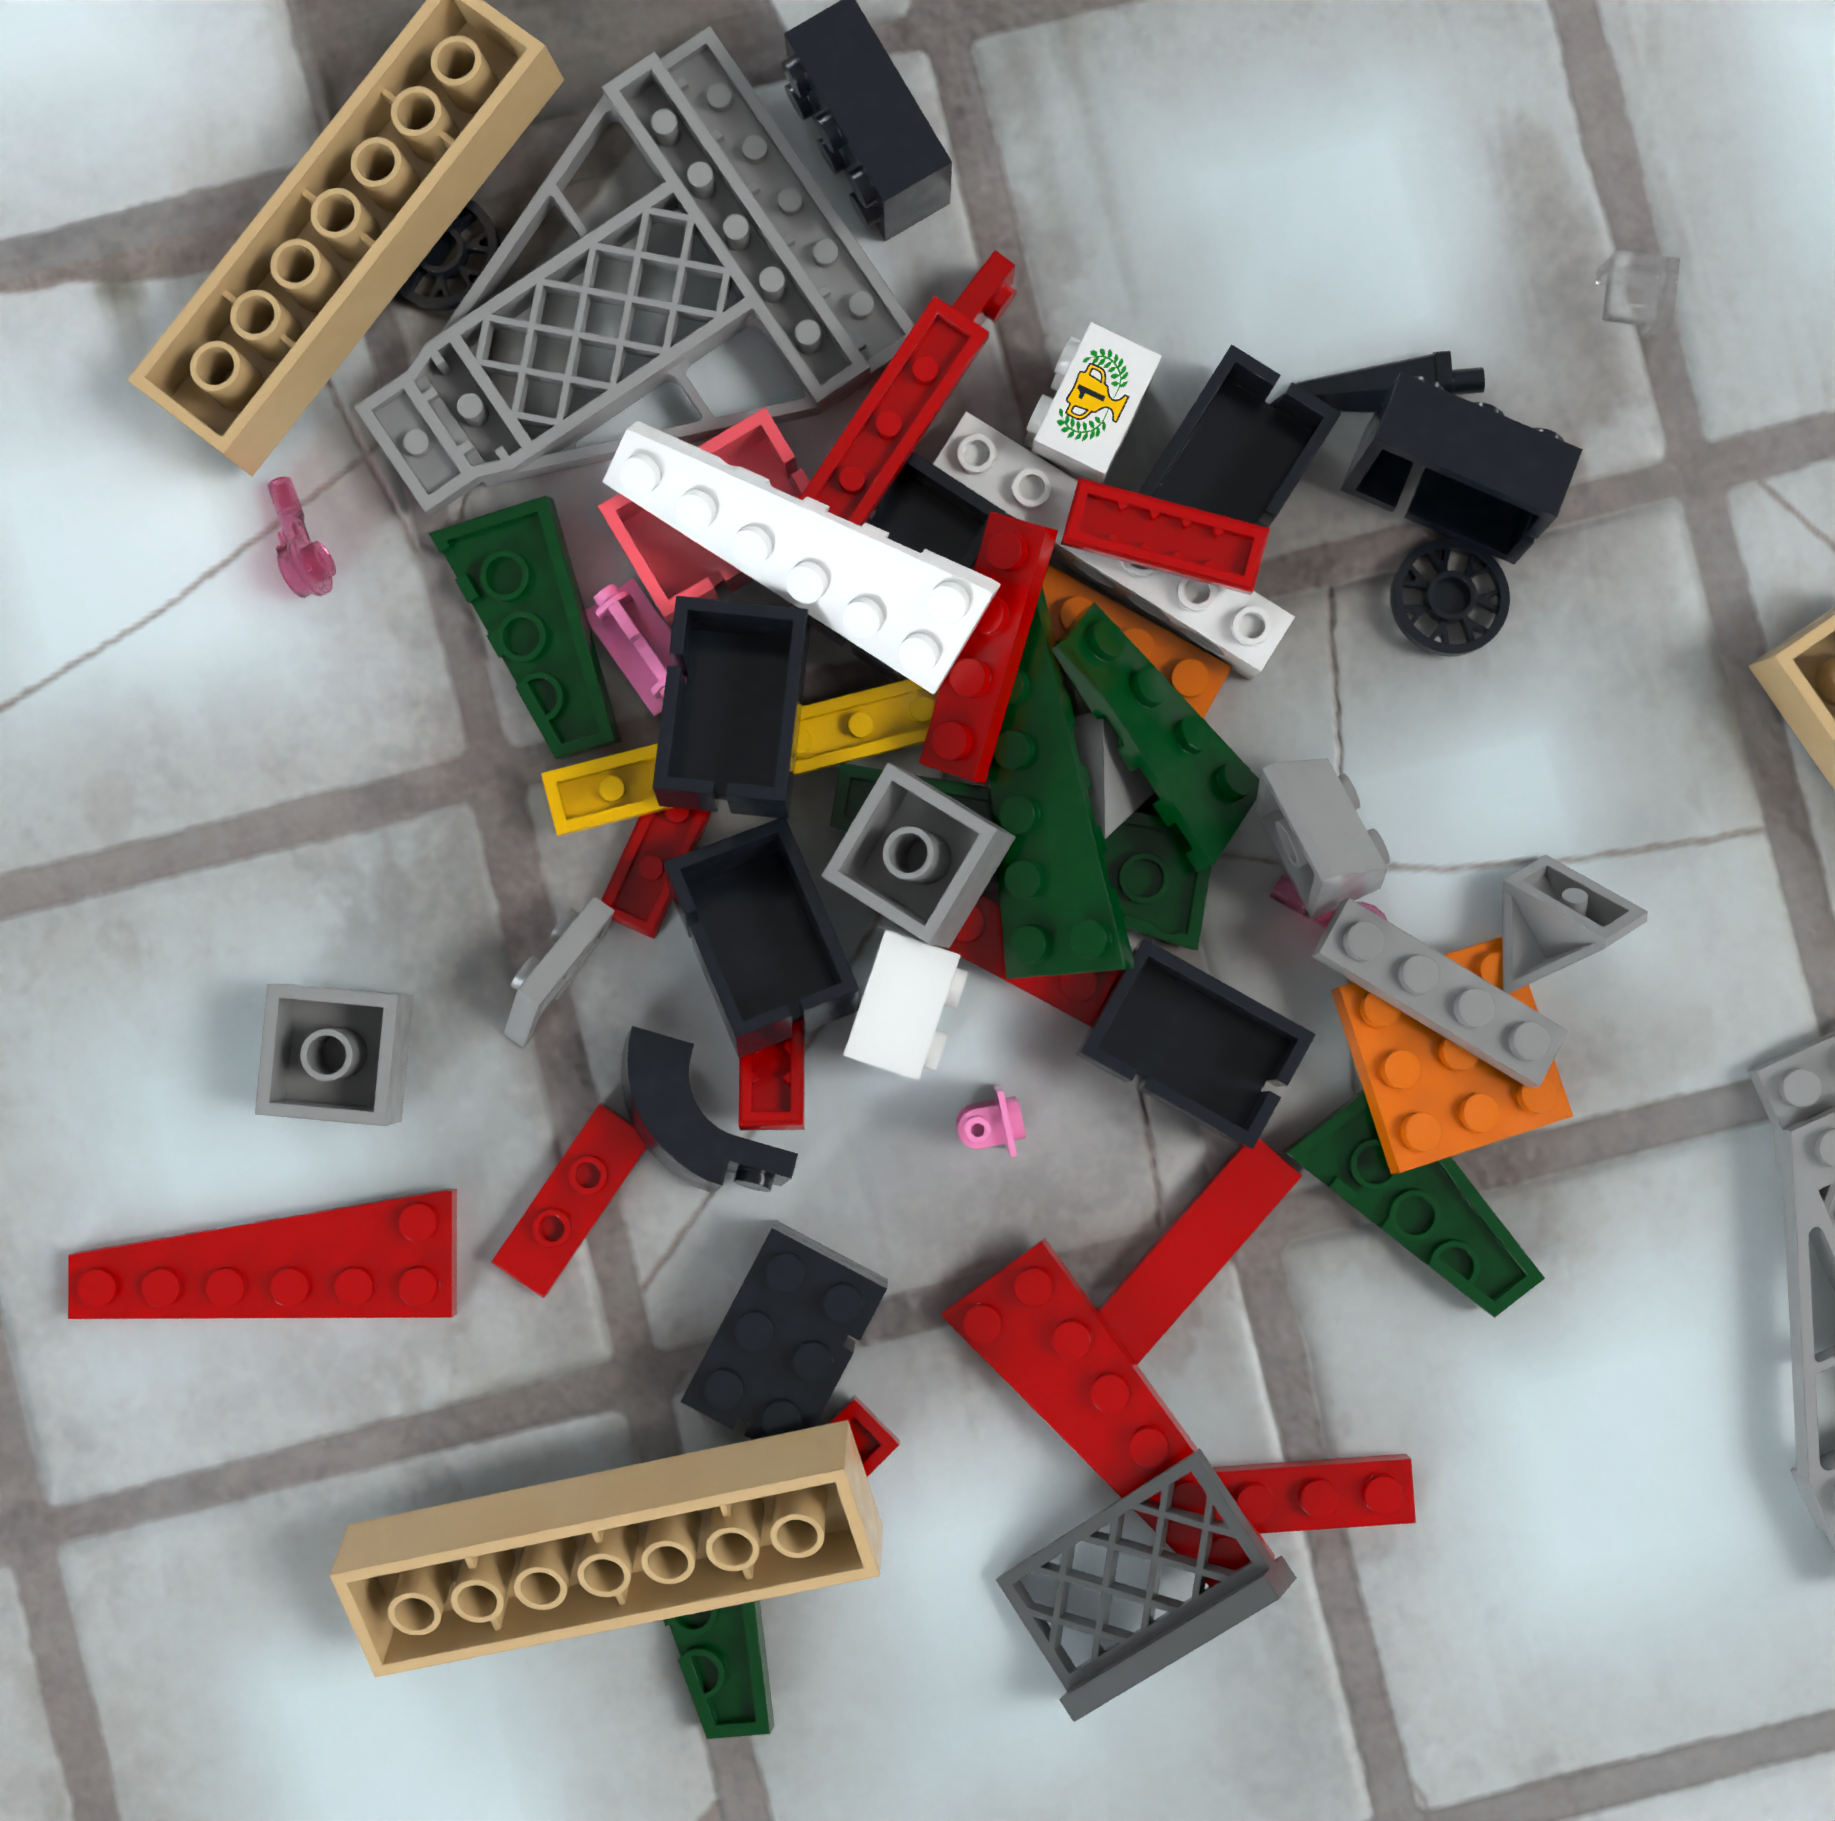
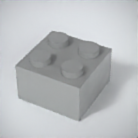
M887 763L821 877L927 944L950 948L1016 837L911 772Z
M267 984L255 1115L388 1126L402 1122L414 995L296 984Z

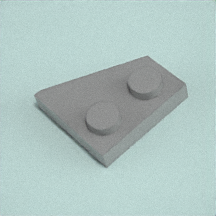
M593 896L580 914L572 908L564 914L549 937V940L555 943L542 960L532 955L524 963L511 983V987L517 990L503 1033L522 1048H525L536 1033L534 1030L540 1016L554 999L559 1000L577 973L606 935L615 910Z

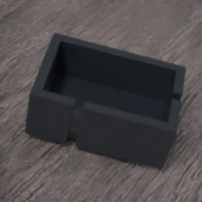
M840 0L785 32L784 37L788 58L782 61L781 65L789 81V84L784 86L787 96L796 113L803 121L809 117H812L821 135V138L817 139V145L831 171L835 175L844 171L854 190L849 194V198L864 226L869 228L876 224L884 240L887 241L949 205L951 198L952 161L857 1Z
M1231 344L1138 493L1269 528L1340 417L1341 412L1293 382L1277 407L1271 406L1265 401L1281 375Z
M1400 372L1366 425L1340 490L1393 512L1413 463L1419 464L1424 468L1404 518L1511 564H1515L1531 547L1535 538L1538 539L1557 518L1583 449L1565 442L1559 434L1552 430L1532 428L1504 416L1500 409L1491 404L1471 402L1447 392L1438 382L1422 376L1412 377Z
M912 452L874 509L876 513L872 519L869 517L866 523L889 532L888 539L922 553L927 549L974 570L990 511L1006 515L1007 512L923 457ZM791 603V607L798 608ZM809 615V625L840 646H843L847 640L846 638ZM851 642L852 654L893 681H903L904 675Z
M676 596L669 650L673 666H667L652 787L659 806L718 812L720 799L727 800L730 813L789 819L810 638L808 609Z
M778 818L663 862L668 888L688 937H692L695 954L738 1058L792 1038V1024L798 1021L801 1022L804 1031L807 1032L858 1012V984L787 819Z
M1143 938L1132 951L1134 969L1121 971L1078 1048L1076 1055L1124 1082L1132 1081L1136 1074L1141 1076L1142 1080L1137 1087L1141 1092L1239 1147L1253 1149L1281 1099L1280 1096L1271 1091L1261 1092L1266 1082L1275 1087L1288 1086L1316 1034Z
M776 1220L680 1402L730 1429H733L738 1418L748 1423L744 1436L751 1440L815 1427L854 1353L856 1341L849 1338L848 1335L859 1341L861 1340L887 1290L888 1279Z

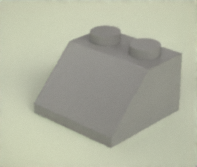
M1328 758L1273 762L1262 767L1255 805V813L1311 920L1337 909L1339 903L1347 898L1356 900L1381 889L1387 872L1386 865L1390 863L1389 853L1382 837L1374 828L1367 831L1356 811L1360 808V801L1354 785L1346 774L1337 776Z

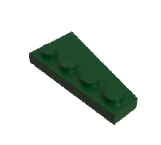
M545 495L429 533L439 553L444 554L457 577L455 581L467 603L473 605L488 632L486 636L497 656L503 658L516 681V689L555 759L564 760L622 742L554 499Z
M1094 602L1076 616L1051 650L1096 719H1108L1117 732L1120 748L1117 749L1118 753L1130 771L1140 767L1160 798L1153 803V806L1167 827L1176 822L1192 847L1185 855L1197 873L1216 863L1257 799L1260 779Z
M1363 1089L1283 1150L1290 1158L1494 1318L1545 1279L1452 1157L1402 1173H1390Z
M760 1600L664 1619L665 1626H670L681 1657L678 1659L706 1738L716 1739L770 1734L775 1724Z

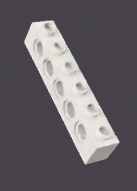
M967 411L933 463V465L1007 512L1006 516L1058 530L1051 554L1053 558L1187 642L1232 666V670L1250 681L1262 671L1295 616L1255 591L1248 595L1061 545L1078 481Z

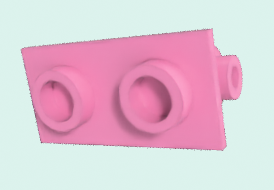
M632 577L618 588L615 584H611L599 591L593 597L596 603L585 610V613L594 633L652 715L656 717L662 712L667 666H673L669 654L672 632Z
M996 1085L993 1086L994 1100L970 1104L960 1110L956 1118V1128L960 1140L970 1148L983 1149L1005 1144L1010 1157H1015L1017 1153L1014 1140L1026 1138L1018 1099L1016 1100L1015 1096L1005 1098L1003 1089Z

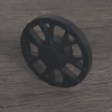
M470 200L463 208L469 213L462 218V211L453 221L452 226L448 227L409 277L411 279L407 286L404 284L398 291L414 305L434 311L457 309L499 248L500 239L494 223L487 213L473 200ZM478 218L485 231L466 243L461 233ZM486 241H488V247L482 246ZM480 253L487 255L482 271L466 267L469 254ZM461 273L467 288L454 295H450L447 279ZM426 274L436 278V282L428 297L414 292Z
M1444 538L1419 546L1404 559L1391 583L1390 605L1399 629L1414 645L1435 655L1455 657L1479 650L1498 634L1509 612L1510 591L1502 568L1490 554L1453 538ZM1443 551L1442 560H1439L1434 552ZM1451 551L1469 556L1464 573L1448 570ZM1424 556L1428 558L1437 572V575L1430 582H1427L1413 566L1417 560ZM1474 561L1482 565V568L1474 570ZM1488 572L1494 583L1495 590L1477 595V589L1472 579ZM1407 573L1411 576L1413 581L1405 580ZM1403 588L1422 591L1423 605H1404ZM1497 596V605L1490 603L1488 599ZM1475 606L1495 614L1488 629L1476 623L1468 616ZM1407 613H1411L1413 617L1409 619ZM1425 613L1438 622L1429 638L1413 625ZM1459 622L1463 628L1467 643L1450 644L1447 624ZM1472 631H1475L1481 634L1482 636H1480L1477 639H1474ZM1437 636L1440 637L1441 643L1434 641Z

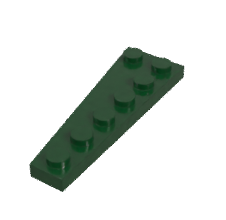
M1043 587L1041 588L989 768L993 823L1016 837L997 868L1006 979L1134 969V958L1117 889L1111 888L1103 852L1107 851L1102 828L1101 826H1096L1087 791L1092 788L1087 766L1081 764L1073 729L1077 725L1069 694L1063 684V668L1051 650L1056 643Z
M840 763L830 827L843 832L848 831L883 772L882 769ZM916 775L993 822L989 787ZM1133 812L1104 839L1107 851L1103 852L1111 888L1117 889L1126 929L1185 949L1198 950L1212 866L1197 873L1185 855L1192 847L1176 822L1167 827L1161 816ZM997 870L989 882L998 884Z

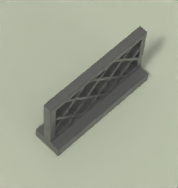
M1199 1448L1004 1572L996 1581L1067 1692L1059 1700L1072 1721L1075 1722L1279 1600L1297 1577L1282 1555L1276 1559L1272 1558ZM1189 1472L1193 1473L1207 1494L1204 1515L1171 1506L1175 1481ZM1162 1490L1160 1503L1148 1500V1498ZM1133 1509L1158 1517L1153 1547L1121 1538L1126 1512ZM1217 1511L1219 1512L1223 1520L1216 1519ZM1169 1520L1202 1529L1197 1559L1165 1550ZM1111 1522L1110 1534L1098 1531ZM1213 1532L1236 1538L1250 1559V1562L1237 1570L1209 1563ZM1084 1541L1107 1548L1103 1578L1072 1569L1075 1545ZM1119 1552L1151 1561L1147 1590L1115 1581ZM1062 1553L1060 1565L1049 1562ZM1162 1564L1195 1573L1191 1598L1186 1601H1180L1158 1594ZM1031 1572L1058 1579L1054 1608L1035 1603L1020 1579ZM1206 1577L1219 1580L1205 1589ZM1070 1583L1101 1592L1097 1621L1066 1612ZM1112 1596L1144 1605L1140 1629L1131 1632L1108 1625ZM1156 1609L1167 1611L1154 1620ZM1063 1626L1094 1635L1091 1659L1078 1667H1075L1061 1645ZM1106 1639L1117 1642L1104 1650Z

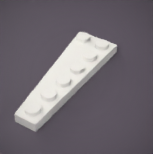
M640 421L635 422L626 429L602 481L603 483L796 607L808 609L810 616L934 695L999 589L1000 583L927 549L919 553L888 539L889 532L865 522L862 526H859L829 513L830 506L808 496L804 500H800L773 488L769 482L770 479L741 466H731L714 454Z

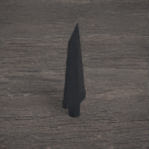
M1438 351L1425 356L1300 381L1296 385L1339 412L1375 413L1400 372L1412 377L1422 376L1438 382L1445 391L1454 395L1483 393L1485 389V374L1483 367L1452 370L1451 351ZM1285 393L1271 402L1270 405L1276 408Z

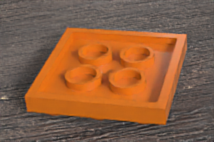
M1502 937L1444 954L1503 991ZM1353 982L1331 990L1391 1174L1402 1173L1574 1117L1555 1060H1553L1541 1086L1529 1089ZM1529 985L1509 993L1515 999L1538 1012Z

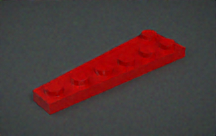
M457 1189L431 1191L371 1203L320 1210L307 1214L267 1219L248 1224L191 1232L178 1236L162 1237L68 1255V1319L452 1318L457 1314Z
M1046 1238L1039 1241L941 1313L953 1329L1121 1498L1198 1450ZM1189 1472L1175 1481L1171 1506L1204 1515L1207 1494L1193 1473ZM1162 1490L1148 1498V1500L1160 1503ZM1134 1510L1156 1531L1157 1516ZM1217 1511L1216 1519L1223 1520V1518ZM1245 1515V1517L1247 1518V1520L1249 1521V1523L1251 1524V1526L1263 1542L1264 1546L1266 1547L1272 1558L1275 1559V1555L1272 1552V1550L1269 1548V1546L1266 1544V1542L1261 1537L1259 1532L1256 1530L1251 1521ZM1169 1520L1166 1543L1176 1554L1197 1559L1202 1529ZM1213 1532L1209 1563L1237 1570L1250 1562V1559L1236 1538ZM1206 1577V1584L1208 1586L1219 1581Z

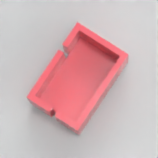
M766 407L698 446V448L720 457L731 466H741L770 479L769 482L773 488L798 499L810 482L803 469L798 470L793 452ZM620 493L598 505L599 510L671 629L673 626L676 596L720 600L715 588L725 583L732 593L754 580Z

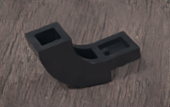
M632 1026L625 1038L621 1061V1085L624 1102L638 1136L651 1154L666 1169L683 1181L713 1194L723 1186L727 1171L735 1173L734 1183L763 1192H771L773 1184L782 1186L792 1179L798 1153L727 1133L715 1126L701 1112L693 1097L689 1082V1064L694 1048L693 1043Z

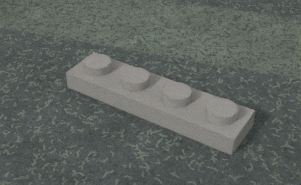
M1347 898L1339 903L1311 955L1314 959L1529 1089L1541 1086L1568 1032L1567 1029L1351 898Z

